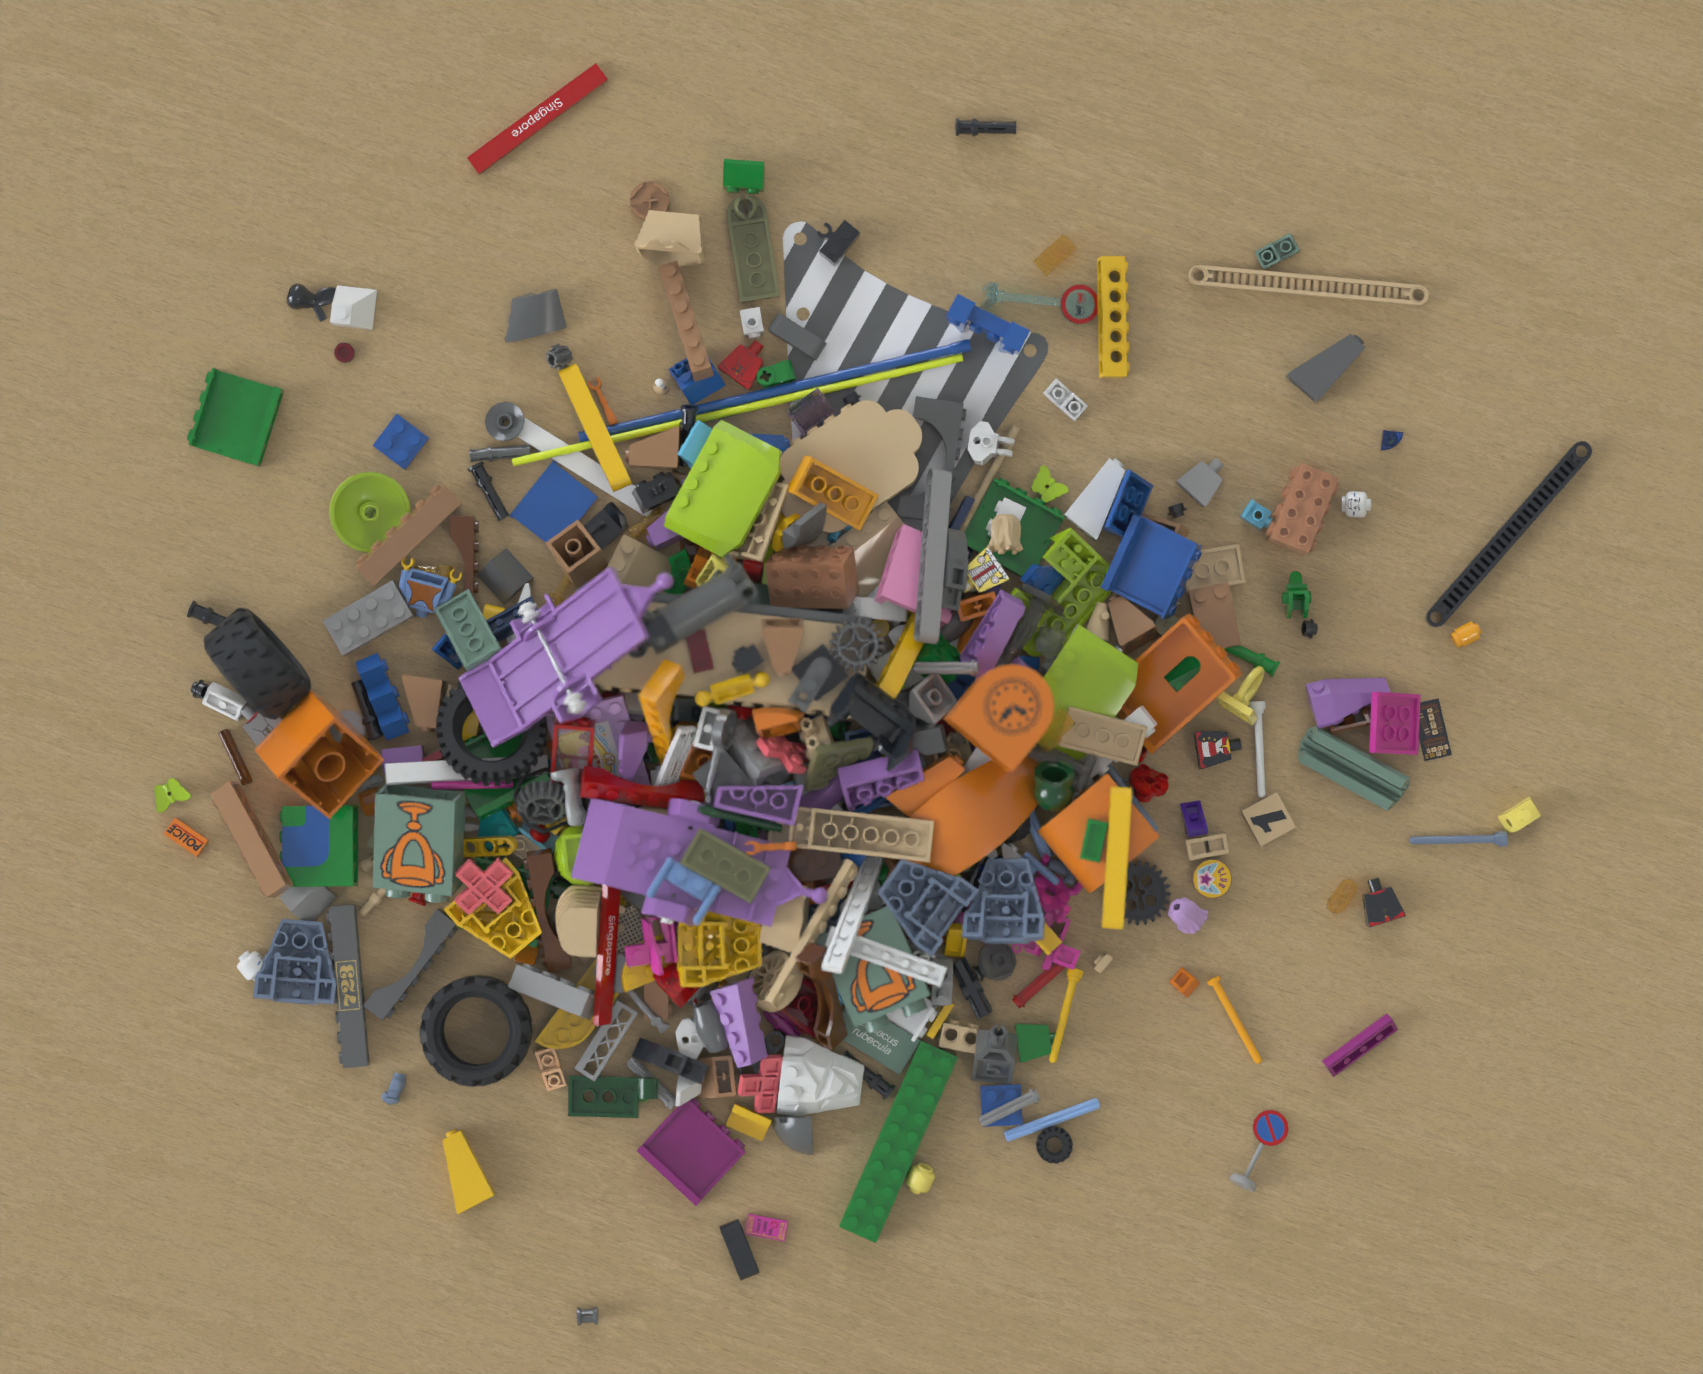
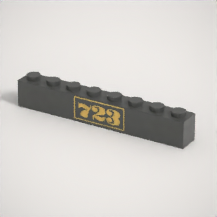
M356 904L331 906L330 911H327V922L331 923V931L328 932L329 943H333V951H330V959L335 966V971L333 972L337 984L335 1003H338V1011L335 1012L336 1024H340V1032H337L338 1044H341L342 1052H339V1063L343 1064V1068L369 1066Z

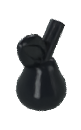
M296 283L290 287L286 302L290 308L296 310L313 308L319 321L322 322L327 317L321 307L333 302L336 288L326 287L314 294L304 285Z

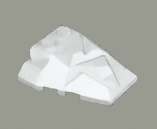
M787 1035L782 1061L777 1114L802 1116L859 1105L864 1065L845 1055L836 1054L826 1047L815 1044L809 1038Z

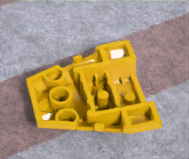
M506 857L502 862L512 870L513 875L500 887L512 897V902L499 914L483 902L469 915L455 903V900L444 908V911L457 926L511 959L542 934L520 873Z
M707 911L700 925L694 924L689 926L678 921L676 926L677 970L681 987H703L762 966L761 925Z

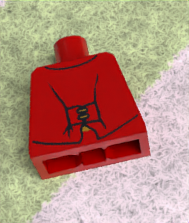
M756 340L752 342L748 349L740 344L718 365V369L750 391L757 377V372L764 363L758 357L764 346Z
M674 962L663 968V975H652L657 985L679 1008H682L700 988L681 987L677 963Z

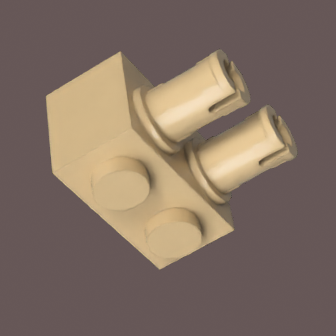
M822 715L811 720L804 718L800 722L802 729L799 731L801 741L806 743L807 749L805 754L808 761L811 760L815 747L835 744L830 728L827 725L828 722Z

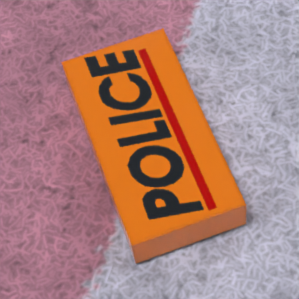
M176 817L164 833L165 836L196 857L199 856L209 841Z

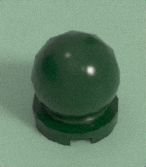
M1045 760L1035 767L1034 780L1036 784L1034 795L1036 802L1044 810L1057 812L1065 809L1072 802L1075 773L1071 764L1063 760H1057V763H1048V760Z

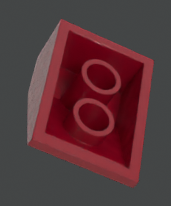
M803 978L800 989L794 999L786 1007L775 1013L816 1040L814 1025L818 1011L817 990Z

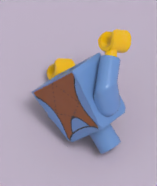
M404 557L401 560L404 570H401L399 588L404 598L407 599V605L416 609L418 617L425 618L428 616V612L434 613L436 607L452 598L457 586L456 581L462 578V571L459 578H454L453 572L455 569L450 572L451 580L448 582L446 577L411 568L415 565V559L412 557L410 565H407V557Z

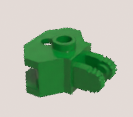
M1295 570L1290 574L1285 592H1282V604H1285V616L1287 619H1291V612L1293 610H1301L1302 617L1307 618L1309 603H1311V591L1308 590L1307 584L1302 583L1301 573Z

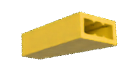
M455 1128L445 1134L446 1138L442 1141L457 1213L460 1214L494 1196L496 1193L462 1129L457 1131Z

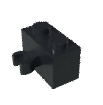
M846 220L842 222L835 232L832 231V227L828 223H824V226L828 229L826 234H822L820 231L817 232L820 238L828 239L819 250V254L833 266L837 265L860 237V232Z
M660 472L654 475L653 480L649 482L643 480L637 483L632 494L642 514L675 499L679 488L671 472L666 474Z

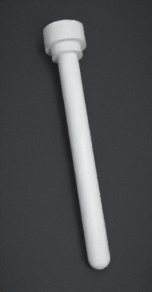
M1253 701L1249 702V706L1254 710L1257 718L1254 723L1257 795L1263 798L1266 793L1262 713L1266 709V702Z

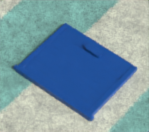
M555 460L551 462L509 516L511 518L514 517L545 543L576 520L580 521L598 498L559 467Z

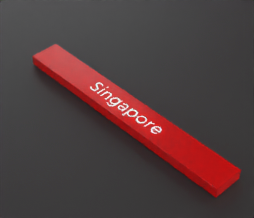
M595 63L476 150L467 159L480 175L608 81L607 77Z
M602 885L593 1025L595 1026L611 1024L621 889Z

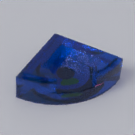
M1383 430L1380 451H1386L1395 447L1402 439L1403 432Z

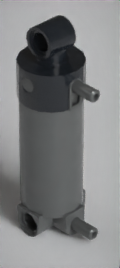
M728 554L725 556V561L729 567L724 569V573L661 608H657L652 612H649L647 608L641 621L649 638L637 646L638 650L630 651L628 655L632 658H640L645 655L648 647H653L658 655L678 644L679 641L754 600L757 596V589L740 563H736L733 556Z

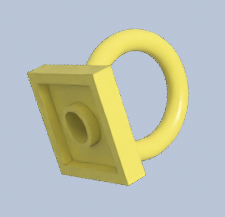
M1261 666L1254 668L1233 697L1222 692L1216 698L1219 706L1252 726L1257 718L1254 710L1248 706L1263 680L1264 668Z

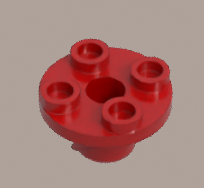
M1140 764L1138 768L1133 769L1129 776V781L1135 788V797L1143 803L1150 802L1153 797L1165 795L1169 788L1168 776L1165 773H1159L1145 764Z

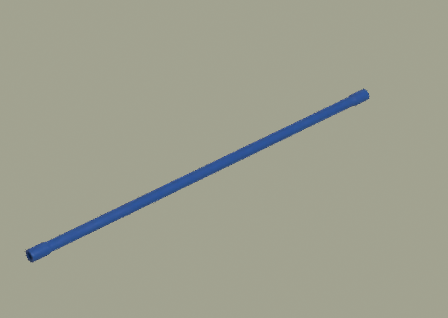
M969 339L957 341L937 348L695 405L699 407L696 415L946 355L971 351ZM680 409L606 426L611 436L682 419V411ZM585 431L578 432L580 443L589 441Z

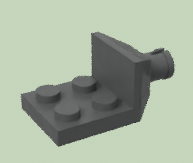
M994 1025L991 1030H977L971 1080L1011 1085L1016 1058L1017 1034L1007 1032L1006 1028L1000 1025V1030H997L998 1025Z

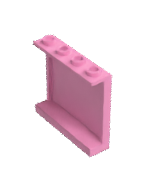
M905 524L896 530L876 593L875 602L882 604L888 601L916 613L922 540L921 531ZM941 608L940 628L950 622L952 617L951 610Z

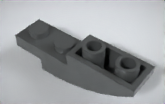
M948 528L941 608L959 611L961 593L966 590L967 540L965 532Z

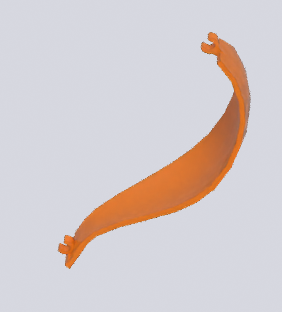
M1036 743L1013 771H1004L991 760L956 779L929 799L909 818L934 821L930 862L906 861L952 876L959 874L980 861L1013 834L1038 805L1034 795L1036 784L1034 780L1035 767L1045 760H1048V763H1057V760L1063 759L1039 743Z

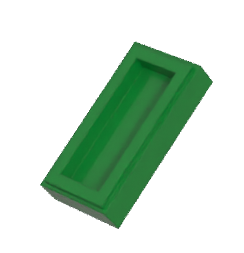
M1088 818L1079 859L1100 863L1108 827L1107 822Z

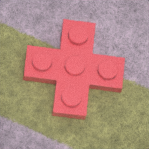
M784 735L775 738L759 737L755 742L765 757L780 759L789 773L803 775L807 770L803 763L808 762L805 754L807 747L803 743L788 741Z
M499 858L484 872L470 859L455 872V875L468 886L454 899L455 903L467 914L470 915L483 902L499 914L512 902V897L500 886L513 875V872Z
M780 1054L767 1055L766 1058L762 1059L759 1074H740L737 1093L740 1096H755L753 1111L756 1114L775 1113L783 1057Z

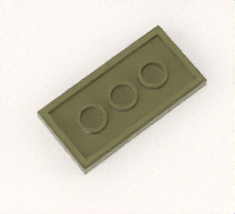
M701 828L698 829L679 863L749 904L754 900L771 869L769 866Z

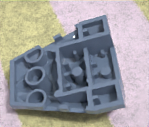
M988 858L978 881L980 883L978 886L979 891L972 899L970 908L964 915L962 937L971 940H982L983 943L1029 944L1030 941L1043 939L1045 918L1029 860Z
M901 859L878 891V894L914 945L932 957L943 942L941 938L961 909L969 905L979 890L963 878Z
M281 919L271 941L270 949L263 959L264 962L260 971L256 974L253 998L305 1005L335 1004L337 984L323 923Z

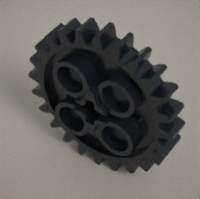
M1140 860L1137 861L1136 866L1130 861L1127 868L1126 879L1131 882V888L1125 892V903L1129 899H1133L1136 902L1134 910L1129 911L1126 907L1124 908V919L1128 918V924L1135 920V924L1138 926L1140 920H1142L1144 925H1147L1148 918L1155 922L1154 915L1161 917L1159 910L1166 911L1167 909L1163 904L1170 903L1169 900L1165 899L1166 896L1171 895L1170 892H1166L1170 885L1164 884L1167 877H1160L1163 872L1162 870L1155 872L1156 865L1149 868L1148 861H1146L1144 866L1141 865ZM1133 875L1137 877L1139 890H1143V894L1140 895L1144 907L1143 910H1140L1138 897L1133 896V892L1136 891ZM1148 875L1151 878L1149 886L1141 884L1140 879L1142 876ZM1148 895H1153L1156 899L1155 904L1152 906H1148L1145 903V898Z

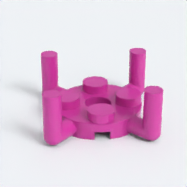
M1044 854L1040 862L1046 866L1050 856ZM1037 870L1038 877L1034 881L1041 907L1044 908L1043 911L1053 913L1057 923H1062L1071 910L1070 906L1066 905L1070 900V896L1078 895L1083 886L1077 881L1073 888H1067L1063 883V879L1058 875L1055 876L1059 878V883L1053 885ZM1045 891H1049L1050 893H1052L1053 897H1051L1049 894H1046Z

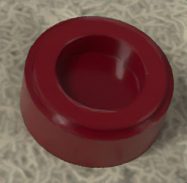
M340 343L335 347L334 356L341 363H349L355 356V350L348 343Z

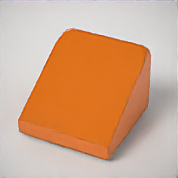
M376 787L357 794L362 811L366 817L375 814V794L378 792Z
M527 945L516 954L514 962L523 965L525 963L534 967L539 947Z
M1183 967L1169 981L1186 998L1200 984Z

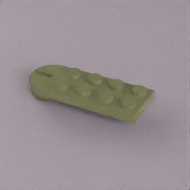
M742 195L733 200L727 209V221L740 303L780 297L766 207L760 199L746 195L749 214L745 215Z

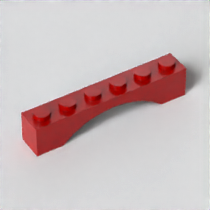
M591 766L583 767L580 778V797L663 809H668L670 799L704 802V788L696 781L682 780L677 783L660 786L642 785L624 780L604 768Z

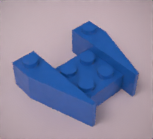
M959 294L956 295L946 315V318L949 320L948 323L955 326L962 333L966 325H968L969 330L977 334L982 332L987 335L988 340L994 343L1000 341L999 352L1019 354L1030 332L1029 329L1013 321L1009 323L975 306V302Z

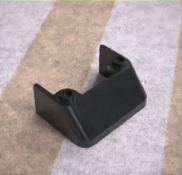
M860 673L854 674L832 703L827 725L831 727L838 720L844 721L850 716L878 738V750L888 757L886 770L890 772L911 754L916 719L907 708Z

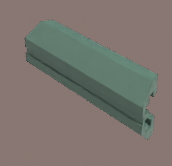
M1317 726L1308 728L1305 736L1300 741L1297 758L1301 764L1385 810H1390L1403 797L1410 785V777L1323 729H1318Z

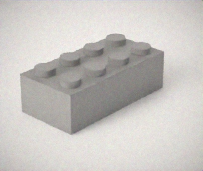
M392 580L323 620V623L342 656L346 657L415 617V615L407 605V601L396 582Z
M525 963L523 967L516 965L508 988L591 1020L594 1013L595 991L580 985L576 988L577 984L560 978L558 981V976L543 970L540 974V969Z

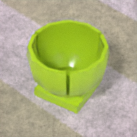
M584 825L568 826L555 841L553 860L557 871L561 872L560 875L571 884L593 886L597 883L571 878Z

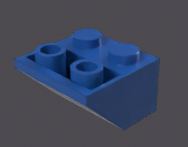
M687 358L669 368L670 373L690 405H695L726 386L710 359L714 376L696 382L694 381Z

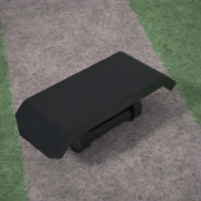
M610 502L583 527L601 550H603L628 527L625 515L613 502Z

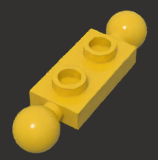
M760 671L752 679L749 673L710 685L711 692L705 690L697 692L695 702L699 706L704 707L713 699L715 704L718 705L755 693L754 686L766 687L770 683V677L766 672Z

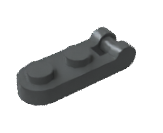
M819 657L812 662L787 701L792 705L799 706L800 710L804 713L832 670V665L827 658ZM801 691L808 695L806 700L798 697Z

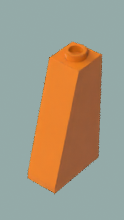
M949 752L922 769L925 780L902 790L897 788L886 798L910 818L929 799L962 774L965 770L964 760L957 754L953 756Z

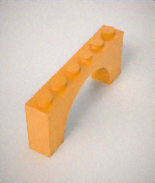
M667 659L663 660L638 695L661 766L677 727L695 726L698 729L699 725L694 722L679 721L670 730V714L673 701L680 685L685 679V675L681 665Z

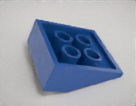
M1127 469L1124 478L1120 482L1118 494L1112 502L1110 514L1105 519L1103 530L1111 535L1123 538L1133 514H1143L1153 485Z

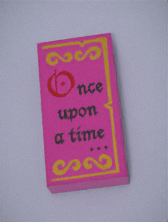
M748 1214L745 1234L785 1241L788 1221Z

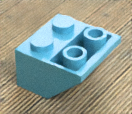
M699 420L691 428L687 439L681 445L678 455L690 469L713 430Z

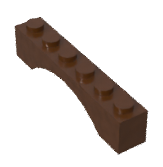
M450 516V537L456 543L464 562L465 583L463 592L469 589L475 599V593L479 592V582L475 581V573H479V561H475V553H479V541H476V533H479V521H476L475 516Z
M552 849L527 852V858L524 859L525 871L529 870L530 873L527 883L529 890H533L534 897H531V905L537 911L536 917L542 934L538 936L539 947L544 949V954L541 955L543 967L547 966L548 972L572 969L571 955L567 954L562 948L558 933L550 922L546 910L545 893L555 870Z
M810 942L795 958L799 972L809 976L817 990L818 1011L814 1025L816 1041L818 1044L833 1050L848 1034L833 973L822 970V963L827 949Z

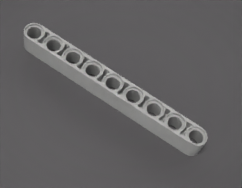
M935 468L929 469L926 479L914 640L929 644L937 643L940 632L952 473L950 471Z

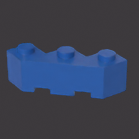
M376 653L356 661L359 676L366 687L369 701L377 715L380 728L386 740L388 741L408 733L409 728L407 724L410 723L407 713L402 711L397 698L400 696L395 685L392 686L387 673L389 667L386 660H381L379 654Z

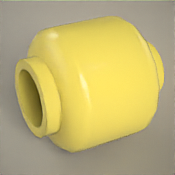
M925 1163L913 1165L906 1177V1184L910 1187L909 1190L915 1194L928 1192L935 1179L933 1168Z

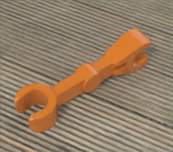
M596 377L598 381V386L592 387L590 381H588L589 388L597 392L599 400L605 408L604 411L610 425L617 424L618 421L614 413L608 407V403L600 391L602 386L601 380Z
M754 841L745 843V845L751 844L754 847L752 852H746L747 855H753L761 851H790L797 848L795 841L768 844Z

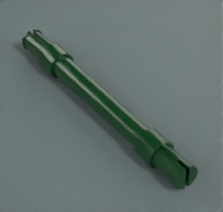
M699 805L697 809L698 813L709 817L731 820L772 832L777 831L780 833L782 830V824L766 819L761 820L720 810L708 805Z

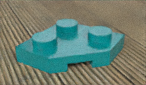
M504 808L480 821L478 837L503 835L515 837L520 831H518L517 826ZM486 841V849L493 851V844Z

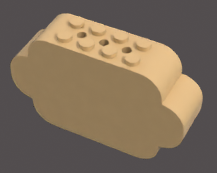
M863 400L853 406L851 404L846 405L840 410L841 414L836 417L831 415L824 420L823 426L820 428L817 426L807 431L808 436L803 439L798 437L790 443L791 447L780 458L783 484L789 485L804 455L813 457L878 494L879 496L870 513L885 501H890L914 484L919 470L915 454L918 452L922 441V431L919 424L905 410L893 409L886 412L877 402ZM787 493L781 513L786 518L794 513L802 517L814 506ZM826 514V521L822 532L828 535L840 530L843 532L848 525Z

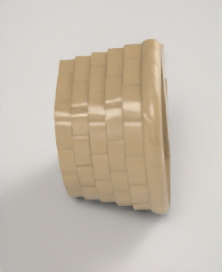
M648 210L645 222H643V226L640 229V234H638V238L635 241L638 254L647 261L662 265L676 260L679 267H694L705 263L703 223L700 215Z
M572 885L559 897L555 910V923L560 944L567 954L582 957H596L598 955L602 886ZM620 904L619 913L622 914L625 912V907ZM618 924V933L624 931L625 926Z
M801 895L776 907L772 927L762 925L760 943H766V945L779 948V950H786L785 952H793L807 928L809 897Z

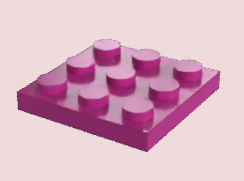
M1372 692L1369 753L1418 755L1421 695Z

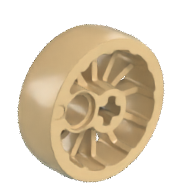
M773 951L762 958V966L754 968L749 978H754L755 984L752 985L753 993H756L758 1002H755V1005L764 1011L777 1012L783 1009L794 999L800 989L803 973L798 972L794 985L789 987L786 992L785 1001L777 1009L770 1006L765 1000L790 957L786 952Z

